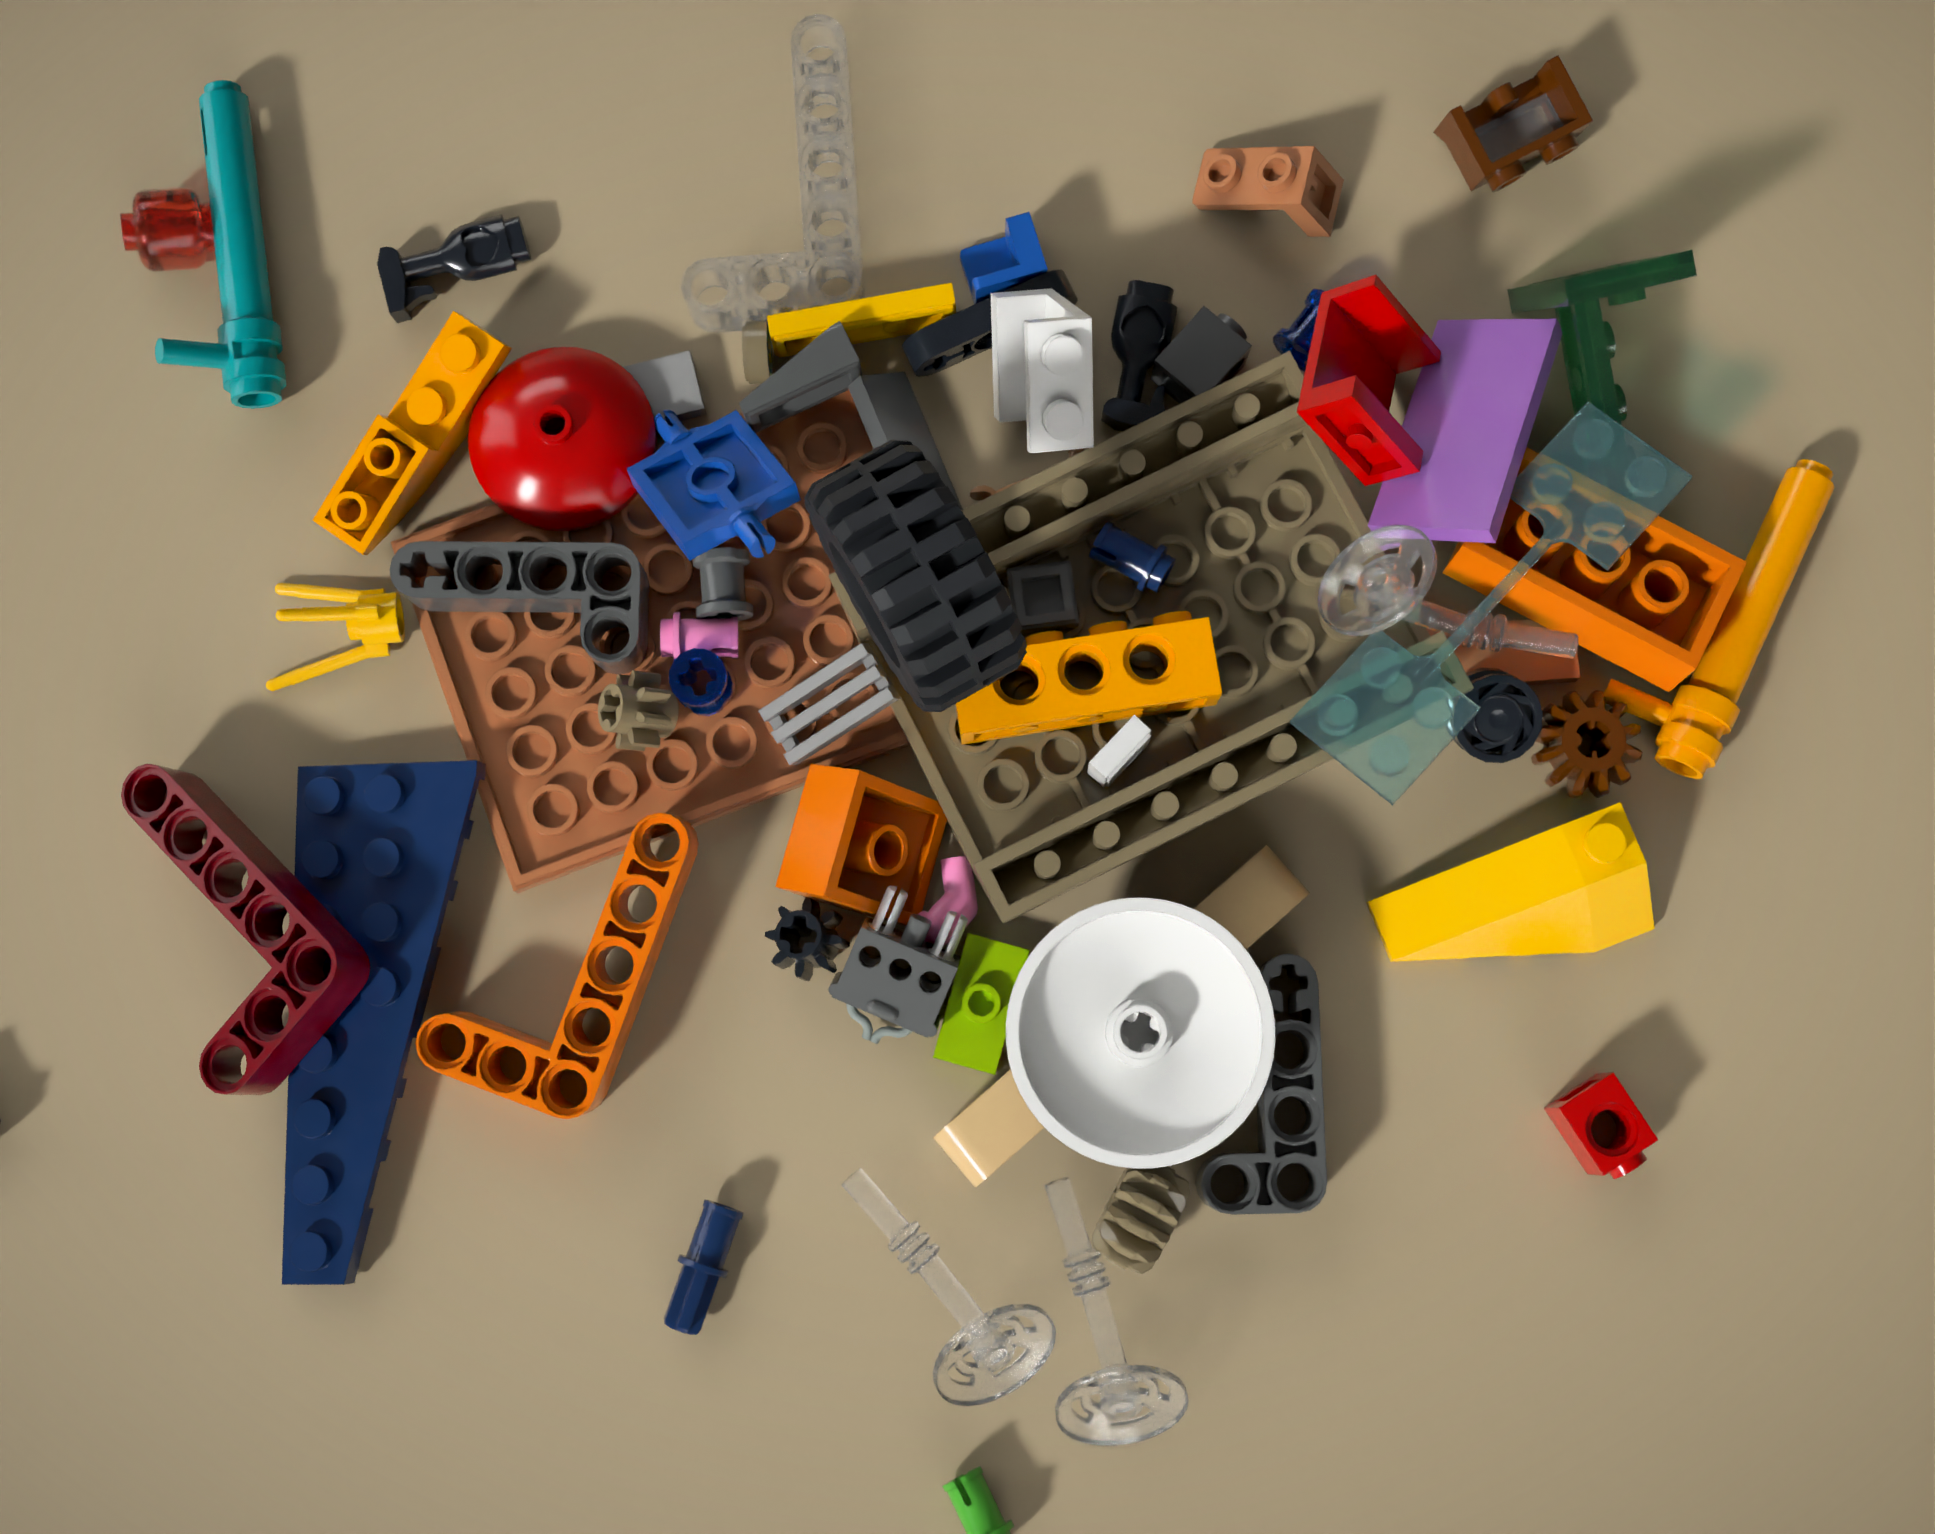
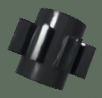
M809 897L805 898L802 910L790 911L780 906L778 911L782 918L778 922L776 929L765 932V937L775 941L780 950L771 962L781 969L788 968L795 963V975L804 981H810L813 975V968L822 967L835 973L837 968L833 960L837 956L839 949L850 947V942L839 937L835 930L843 920V916L833 909L826 911L820 916L819 902ZM812 930L817 932L815 942L805 943L803 949L799 947L800 937L810 936Z

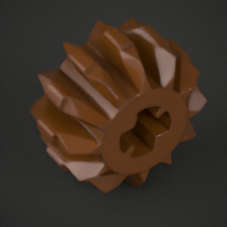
M1595 690L1588 696L1585 702L1577 691H1571L1563 696L1562 707L1550 703L1542 710L1543 719L1547 725H1542L1536 742L1546 745L1547 748L1531 756L1532 763L1534 765L1551 763L1554 769L1545 778L1546 785L1550 787L1558 784L1565 777L1568 778L1567 793L1571 798L1582 796L1587 787L1596 798L1609 794L1610 782L1621 786L1631 779L1630 771L1625 764L1635 763L1642 758L1643 752L1636 746L1626 743L1627 740L1641 733V726L1633 723L1626 726L1621 724L1619 719L1627 711V704L1623 702L1617 703L1608 711L1605 710L1606 699L1603 691ZM1585 733L1589 734L1594 740L1590 746L1591 753L1586 756L1577 748L1583 740L1581 736Z

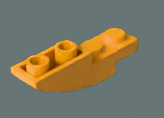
M453 311L388 417L379 414L376 416L314 516L313 521L362 555H368L410 511L463 442L469 432L472 412L478 398L494 378L512 348L464 315Z

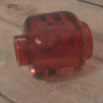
M191 188L145 189L138 191L132 202L133 213H120L125 251L138 250L141 263L149 271L198 269L205 264L207 253L215 252L210 202L200 203L199 196Z

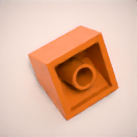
M810 764L775 887L803 897L812 898L827 905L875 917L887 887L897 886L884 920L888 921L902 888L907 892L908 897L897 924L906 926L911 914L922 912L947 818L938 801L864 771Z

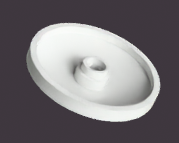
M1124 898L1096 904L1079 911L1051 930L1034 948L1021 968L1010 996L1006 1018V1048L1012 1076L1019 1093L1036 1119L1055 1138L1076 1152L1098 1162L1133 1169L1158 1168L1182 1163L1206 1153L1229 1137L1245 1121L1263 1093L1270 1075L1275 1049V1019L1268 988L1260 970L1243 945L1227 929L1203 913L1179 903L1154 898Z

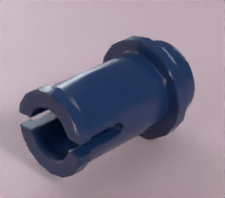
M1110 521L1106 522L1093 544L1096 548L1093 547L1089 553L1091 559H1097L1139 582L1137 589L1142 592L1149 588L1158 593L1176 561L1175 558L1166 554L1168 547L1161 544L1156 549L1116 527Z

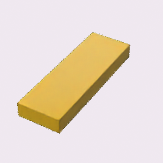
M951 282L768 315L767 321L775 355L781 358L798 354L815 338L838 321L842 323L853 345L914 334L930 324L955 314L956 302Z

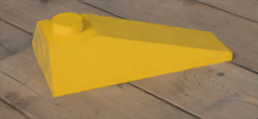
M1621 802L1366 902L1390 962L1593 953L1655 929L1647 862Z

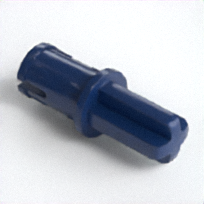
M706 1199L704 1200V1208L686 1255L680 1254L677 1261L682 1263L683 1266L664 1316L665 1325L675 1331L689 1335H697L701 1331L719 1278H726L729 1271L723 1267L739 1221L744 1214L737 1209Z

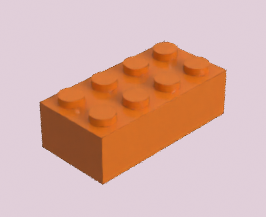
M1526 447L1496 543L1458 542L1442 573L1659 688L1670 692L1697 668L1747 561Z

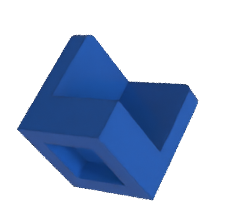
M1030 212L1005 218V237L968 247L960 252L961 265L974 304L990 298L991 293L1003 292L1048 271Z

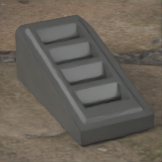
M838 321L831 325L739 402L745 421L755 433L848 391V385L859 376H862L860 360L842 323Z

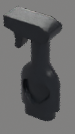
M501 214L459 226L451 231L442 246L437 249L402 258L400 253L393 247H382L379 251L377 266L389 313L396 323L412 320V310L419 304L437 298V294L431 286L412 287L410 282L441 273H451L465 281L482 280L516 271V264L531 260V254L520 217L517 216L504 220Z
M1131 280L1128 283L1126 295L1118 297L1111 332V343L1115 354L1122 362V372L1117 396L1105 403L1101 418L1102 422L1114 430L1123 432L1165 411L1163 401L1166 392L1165 386L1157 387L1150 406L1141 403L1147 370L1154 365L1155 359L1171 343L1178 307L1172 304L1174 290L1169 286L1141 280Z

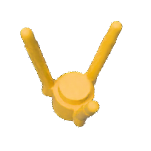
M278 583L275 586V592L279 595L346 602V606L279 609L276 612V618L279 621L346 620L350 640H362L364 645L272 678L266 682V688L270 691H275L367 658L390 656L389 643L403 642L405 638L404 613L399 593H386L385 588L357 590L308 584Z

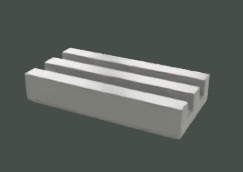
M861 643L758 711L764 722L771 724L774 730L771 734L776 743L783 745L786 751L783 755L788 764L798 765L901 698L868 643ZM864 664L867 669L866 671L787 722L784 714L853 669ZM875 683L879 693L802 743H799L795 734Z

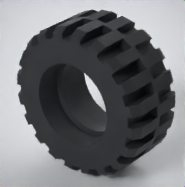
M891 439L812 483L804 497V503L823 549L828 555L840 582L847 591L853 606L862 618L875 644L879 647L886 662L898 677L905 691L911 695L914 703L922 711L942 712L1018 669L1027 653L1025 650L1027 645L1021 633V624L1012 609V602L1007 591L1001 584L988 553L984 551L978 540L977 533L958 506L956 498L949 487L945 486L932 463L925 459L923 452L916 445H913L908 440Z

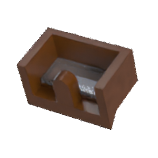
M1558 55L1548 60L1533 78L1515 87L1512 86L1511 82L1501 85L1489 93L1480 105L1464 112L1461 105L1450 110L1433 133L1446 143L1471 192L1487 183L1492 192H1496L1522 178L1526 174L1522 165L1539 156H1542L1544 162L1548 165L1576 150L1580 146L1576 137L1593 122V119Z

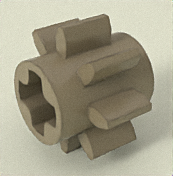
M632 670L630 675L618 674L616 676L617 684L607 685L600 696L598 704L600 726L606 732L617 733V749L644 751L646 747L659 748L660 738L670 736L677 724L679 707L675 694L671 690L659 689L661 683V674Z

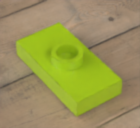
M967 933L933 1058L988 1074H996L1006 1038V1018L1010 996L1030 950Z

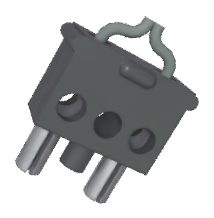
M897 886L887 887L874 919L866 916L843 971L835 974L828 988L832 998L846 1003L847 1011L851 1018L862 1025V1038L870 1040L875 1044H879V1041L884 1036L901 1038L906 1037L912 1031L927 1038L937 1034L941 1021L939 1011L961 959V956L954 953L968 923V919L961 914L946 950L942 949L957 912H947L934 945L925 941L932 922L921 915L911 914L904 932L895 929V925L908 897L907 892L901 888L887 924H883L882 922ZM874 946L880 951L881 955L871 956L864 947ZM905 959L911 967L907 969L900 968L895 964L894 960ZM928 971L935 972L941 979L939 981H930L925 977L924 973ZM857 1008L902 1028L885 1026L873 1033L872 1023Z

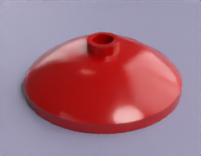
M578 347L540 349L517 358L505 366L494 376L478 398L472 412L468 432L470 461L478 482L486 494L502 511L515 520L547 531L562 532L586 529L618 514L638 494L632 485L626 468L653 455L657 447L654 414L638 382L626 369L612 359L600 353ZM553 418L565 420L564 429L556 435L545 433V426L549 420Z

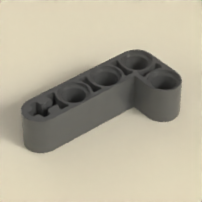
M418 541L406 544L392 558L389 569L391 581L400 593L420 609L440 612L581 613L580 636L582 646L601 669L607 673L617 675L630 673L638 668L645 659L648 647L649 580L647 573L633 551L624 545L589 542ZM495 564L503 567L502 579L495 587L488 590L476 588V579L482 569ZM555 565L567 567L566 580L560 587L549 591L539 589V579L544 570ZM620 565L631 569V577L625 587L616 591L602 589L603 576L609 569ZM428 566H432L441 576L426 577L424 587L421 588L415 582L416 577L426 576ZM448 578H455L458 588ZM617 627L629 630V641L623 650L610 655L600 652V640L605 632Z
M1279 955L1259 967L1268 988L1274 1014L1283 1012V996L1281 991L1270 989L1269 981L1279 976L1282 968L1287 969L1289 979L1299 980V991L1289 994L1288 1014L1302 1011L1303 1022L1290 1019L1275 1023V1037L1283 1031L1297 1036L1302 1042L1303 1058L1293 1069L1283 1068L1273 1058L1270 1075L1263 1093L1257 1102L1259 1152L1212 1155L1198 1169L1195 1181L1197 1193L1205 1205L1220 1213L1231 1215L1302 1213L1310 1211L1320 1204L1326 1193L1327 1167L1319 986L1316 971L1307 960L1299 955ZM1285 1097H1294L1300 1101L1306 1112L1304 1126L1300 1131L1292 1135L1282 1132L1274 1119L1275 1108ZM1291 1163H1297L1307 1172L1309 1186L1302 1197L1297 1200L1288 1201L1278 1191L1277 1177L1283 1167ZM1232 1164L1242 1173L1244 1188L1240 1196L1235 1200L1221 1202L1212 1193L1210 1186L1211 1177L1219 1167Z

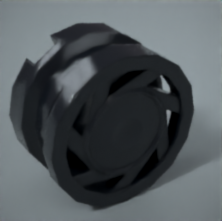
M1479 668L1466 673L1474 689L1443 704L1442 718L1447 734L1469 755L1487 763H1505L1521 757L1534 745L1542 728L1543 711L1538 696L1527 683L1498 668Z

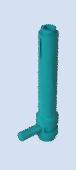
M218 80L205 85L204 94L199 97L223 324L217 329L218 343L159 338L155 346V357L158 364L221 369L223 388L231 394L232 404L242 408H265L282 401L281 390L287 386L285 364L277 358V355L283 351L280 325L273 321L249 98L241 91V86L238 83Z

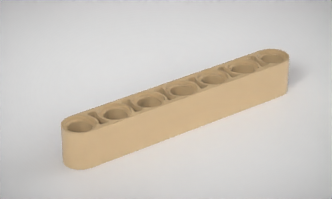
M1266 845L1194 909L1215 920L1227 929L1245 949H1248L1310 892L1269 846ZM1010 1069L938 1132L933 1139L976 1188L1045 1127L1027 1107L1019 1093Z

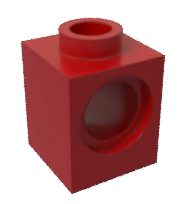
M1614 1072L1596 1073L1544 1107V1110L1579 1163L1589 1175L1604 1176L1610 1173L1613 1179L1620 1178L1642 1165L1647 1160L1642 1151L1658 1141V1138ZM1601 1111L1610 1114L1617 1127L1614 1141L1605 1148L1599 1146L1591 1134L1592 1121Z

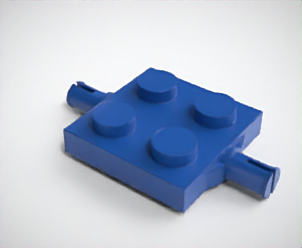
M663 410L666 421L658 413L654 417L655 428L666 443L653 455L626 469L634 488L688 560L696 558L735 536L740 537L752 556L756 558L764 557L761 546L767 554L771 553L776 544L775 538L769 534L761 522L801 500L796 482L737 410L709 425L695 427L690 430L685 428L674 411Z

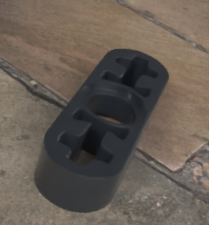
M1063 270L1045 272L1003 291L1052 288L1075 305L1078 301ZM991 297L918 330L904 341L902 348L916 376L924 377L938 373L992 348Z

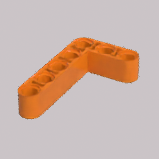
M655 813L647 815L635 826L553 1043L471 1012L456 1011L432 1016L422 1024L417 1032L415 1045L417 1054L423 1064L435 1072L556 1118L571 1119L579 1117L601 1105L608 1093L697 855L699 841L697 832L692 825L678 816ZM670 825L679 834V850L674 857L662 862L652 853L650 846L651 837L661 826ZM645 885L655 894L657 906L655 913L646 922H639L629 912L628 899L633 890ZM617 946L626 949L632 956L634 963L631 976L623 983H618L611 979L605 968L607 955ZM591 1008H598L603 1011L610 1021V1033L601 1044L589 1040L583 1031V1018ZM449 1024H454L460 1028L465 1036V1050L457 1059L447 1055L441 1045L442 1032ZM508 1047L516 1048L525 1057L526 1071L518 1082L507 1078L501 1070V1055ZM568 1069L577 1071L586 1080L587 1094L579 1105L567 1101L560 1091V1079Z

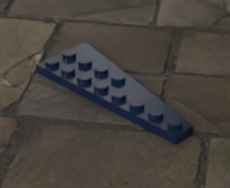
M480 761L298 766L294 876L364 948L369 957L370 972L363 989L288 1075L282 1285H345L355 1283L374 1209L369 1207L380 1163L381 1161H386L391 1140H388L387 1136L397 1098L403 1097L407 1079L403 1078L412 1039L417 1038V1032L421 1028L441 950V947H437L448 900L453 901L458 881L454 880L463 842L464 839L469 840L474 821L470 820V815L480 780H485L486 764ZM329 955L323 967L325 979L328 977L332 965Z

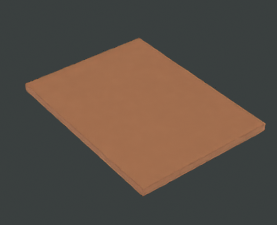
M849 390L756 433L796 482L801 500L761 522L769 534L775 538L776 544L769 554L761 546L764 554L762 558H756L750 553V563L744 566L746 602L753 605L754 615L746 620L738 621V658L681 657V663H674V657H661V619H673L674 612H680L681 619H696V607L702 604L700 569L693 566V559L688 560L639 493L618 514L586 529L560 532L534 528L515 520L496 504H492L391 542L394 554L406 544L418 541L616 543L632 550L648 575V647L645 659L634 670L661 674L659 689L671 690L675 694L678 701L679 714L672 734L666 738H660V747H646L644 751L617 749V733L606 732L600 726L598 719L599 699L607 685L617 684V674L607 673L601 669L582 646L580 636L581 613L440 612L423 610L412 603L467 760H477L486 764L485 780L479 781L477 789L514 892H523L623 854L635 826L647 815L655 813L670 814L683 818L692 827L804 786L810 764L849 769L910 746L891 706H888L800 764L789 765L783 755L786 753L783 745L776 743L771 734L774 731L771 724L764 722L758 711L859 645L828 576L834 573L835 570L823 549L804 503V497L812 483L873 450ZM663 441L658 443L656 451L666 442ZM739 536L730 538L714 547H732L745 549L749 552L748 547ZM495 564L482 569L476 579V588L488 590L495 587L502 579L503 567ZM555 565L544 570L539 579V589L549 591L560 587L566 580L567 567ZM621 565L609 569L603 576L602 589L616 591L625 587L630 580L631 569ZM428 566L426 576L416 577L415 582L422 588L424 587L426 577L441 575L432 566ZM448 578L458 588L455 578ZM617 627L605 632L600 640V652L610 655L623 650L629 641V630ZM861 664L784 714L787 722L866 671L867 669L864 664ZM875 683L795 734L799 743H802L879 693ZM670 825L661 826L652 835L651 843L677 834V831Z

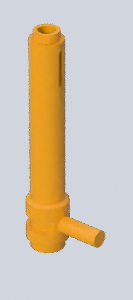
M1801 459L1795 467L1786 470L1745 559L1747 564L1704 654L1694 670L1688 685L1680 686L1673 703L1664 701L1611 678L1604 693L1605 703L1614 706L1619 702L1627 704V713L1661 726L1655 740L1658 751L1654 759L1669 771L1688 778L1702 779L1706 769L1713 768L1716 765L1723 750L1719 740L1722 734H1729L1740 712L1736 703L1835 488L1831 481L1834 474L1827 466L1813 460Z

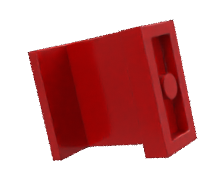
M1376 274L1322 292L1297 407V413L1364 486L1420 472L1424 451L1389 411L1396 374L1440 362L1441 357L1440 349Z

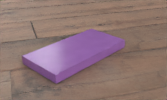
M1557 319L1438 320L1431 340L1441 351L1440 362L1421 368L1402 424L1405 431L1424 451L1420 472L1382 482L1368 523V527L1375 538L1496 543L1563 334Z

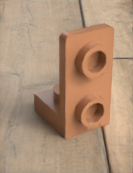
M1315 146L1207 149L1203 154L1192 202L1199 210H1284L1308 237H1331L1344 179Z

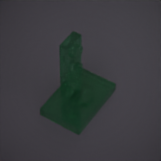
M1693 250L1623 262L1507 289L1512 314L1555 308L1556 319L1563 332L1561 346L1585 476L1587 479L1629 501L1635 499L1633 483L1638 481V463L1632 448L1625 444L1621 421H1625L1627 418V403L1621 386L1614 384L1610 359L1615 356L1616 342L1611 325L1607 321H1603L1599 298L1608 297L1609 306L1626 304L1646 299L1645 288L1697 276Z

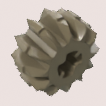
M1168 1166L1147 1169L1126 1168L1116 1187H1114L1092 1234L1093 1248L1106 1256L1109 1262L1124 1270L1128 1268L1143 1274L1152 1269L1165 1245L1169 1242L1170 1236L1186 1206V1201L1190 1194L1189 1182L1177 1175L1175 1170Z

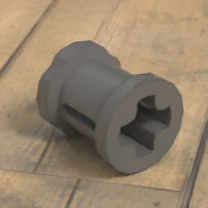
M732 547L712 548L693 559V566L700 569L702 604L696 607V619L738 617V621L754 615L753 605L746 602L744 566L750 563V552L745 549Z

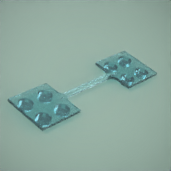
M1587 402L1516 478L1510 499L1536 517L1543 526L1542 537L1442 646L1431 655H1413L1379 628H1376L1290 720V723L1393 806L1480 711V707L1444 679L1441 673V664L1552 544L1559 542L1572 544L1606 570H1609L1689 483L1692 475L1594 405Z

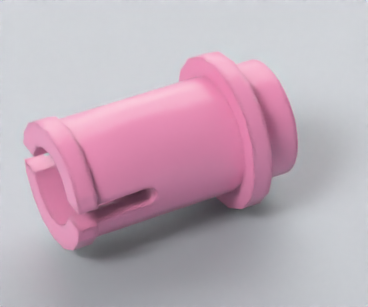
M674 612L673 619H661L660 621L661 657H674V663H681V657L738 658V617L681 619L680 612Z

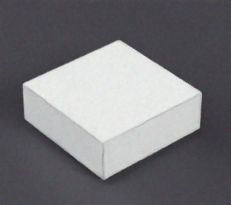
M1134 715L1089 762L1087 773L1103 788L1105 786L1109 787L1148 746L1151 738V729Z

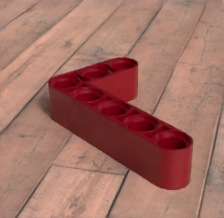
M144 764L138 766L128 774L123 783L121 798L126 812L272 967L205 1046L199 1062L200 1076L206 1087L214 1093L224 1095H263L271 1093L281 1085L363 989L369 978V957L364 948L201 778L192 773L159 765ZM167 790V797L165 802L163 803L164 794ZM207 830V839L203 846V836ZM247 871L248 881L246 887L243 890V876ZM288 912L289 926L285 934H283V919ZM329 955L332 965L330 973L325 979L323 967ZM287 1005L289 1017L288 1022L284 1027L282 1023V1014L285 1006ZM245 1054L247 1065L246 1071L242 1075L240 1066Z

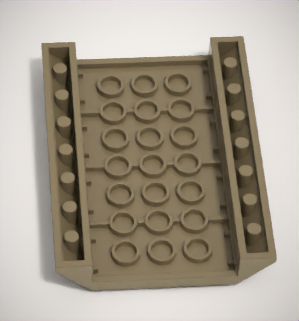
M1290 351L1096 444L1094 448H1088L961 510L977 533V538L984 551L988 553L996 569L995 572L1001 584L1005 587L1008 596L1006 568L1070 560L1079 626L1077 628L1054 630L1063 632L1064 639L1089 636L1088 629L1090 627L1112 621L1127 622L1128 629L1153 626L1152 619L1154 617L1170 612L1189 611L1191 612L1192 619L1209 617L1222 688V695L1218 703L1214 706L1138 717L1151 729L1149 744L1109 787L1105 786L1103 788L1087 773L1088 765L1093 757L1130 719L962 745L955 704L942 712H924L914 703L911 695L905 691L898 677L893 673L884 655L869 634L866 625L853 606L836 572L828 575L859 644L868 643L899 694L901 699L890 706L974 874L1003 924L1474 689L1443 630L1432 636L1429 635L1378 539L1374 537L1368 527L1366 517L1325 442L1297 413L1304 376ZM1106 522L1114 523L1116 527L1156 549L1161 544L1168 547L1166 554L1175 558L1176 561L1158 593L1149 588L1144 592L1138 590L1137 585L1139 582L1097 559L1093 560L1089 557L1090 550L1093 547L1096 548L1093 544ZM1036 633L1024 634L1023 636H1024V638H1026L1027 636H1030V635H1033V634H1036ZM1142 651L1134 654L1129 659L1132 671L1140 678L1155 679L1165 672L1163 661L1155 653ZM1086 661L1074 662L1064 672L1067 681L1077 689H1091L1101 681L1099 670L1093 664ZM1014 671L1002 679L1000 687L1008 697L1022 700L1034 694L1037 684L1030 674L1023 671Z

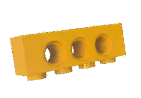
M1177 611L1154 617L1152 619L1153 626L1128 629L1127 622L1112 621L1090 627L1088 629L1089 636L1064 639L1063 632L1061 631L1041 632L1027 636L1025 638L1027 645L1025 650L1027 653L1018 669L1014 671H1023L1030 674L1036 681V691L1026 699H1012L1000 687V683L1004 678L1002 677L956 703L961 744L1131 719L1134 715L1136 717H1144L1216 705L1222 695V688L1209 617L1192 619L1191 612ZM1142 651L1155 653L1163 661L1165 672L1155 679L1140 678L1132 671L1129 659L1134 654ZM1086 661L1093 664L1099 670L1101 681L1091 689H1077L1067 681L1064 672L1072 663Z

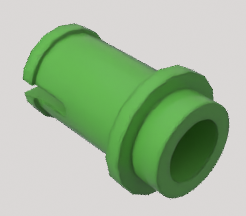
M981 1466L942 1485L944 1491L948 1493L967 1534H1011L1010 1529L1014 1527L1012 1520H1004L982 1474Z

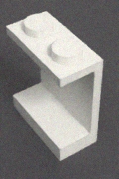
M1052 288L991 293L994 417L1000 423L1026 420L1027 450L1030 453L1094 448L1092 317Z

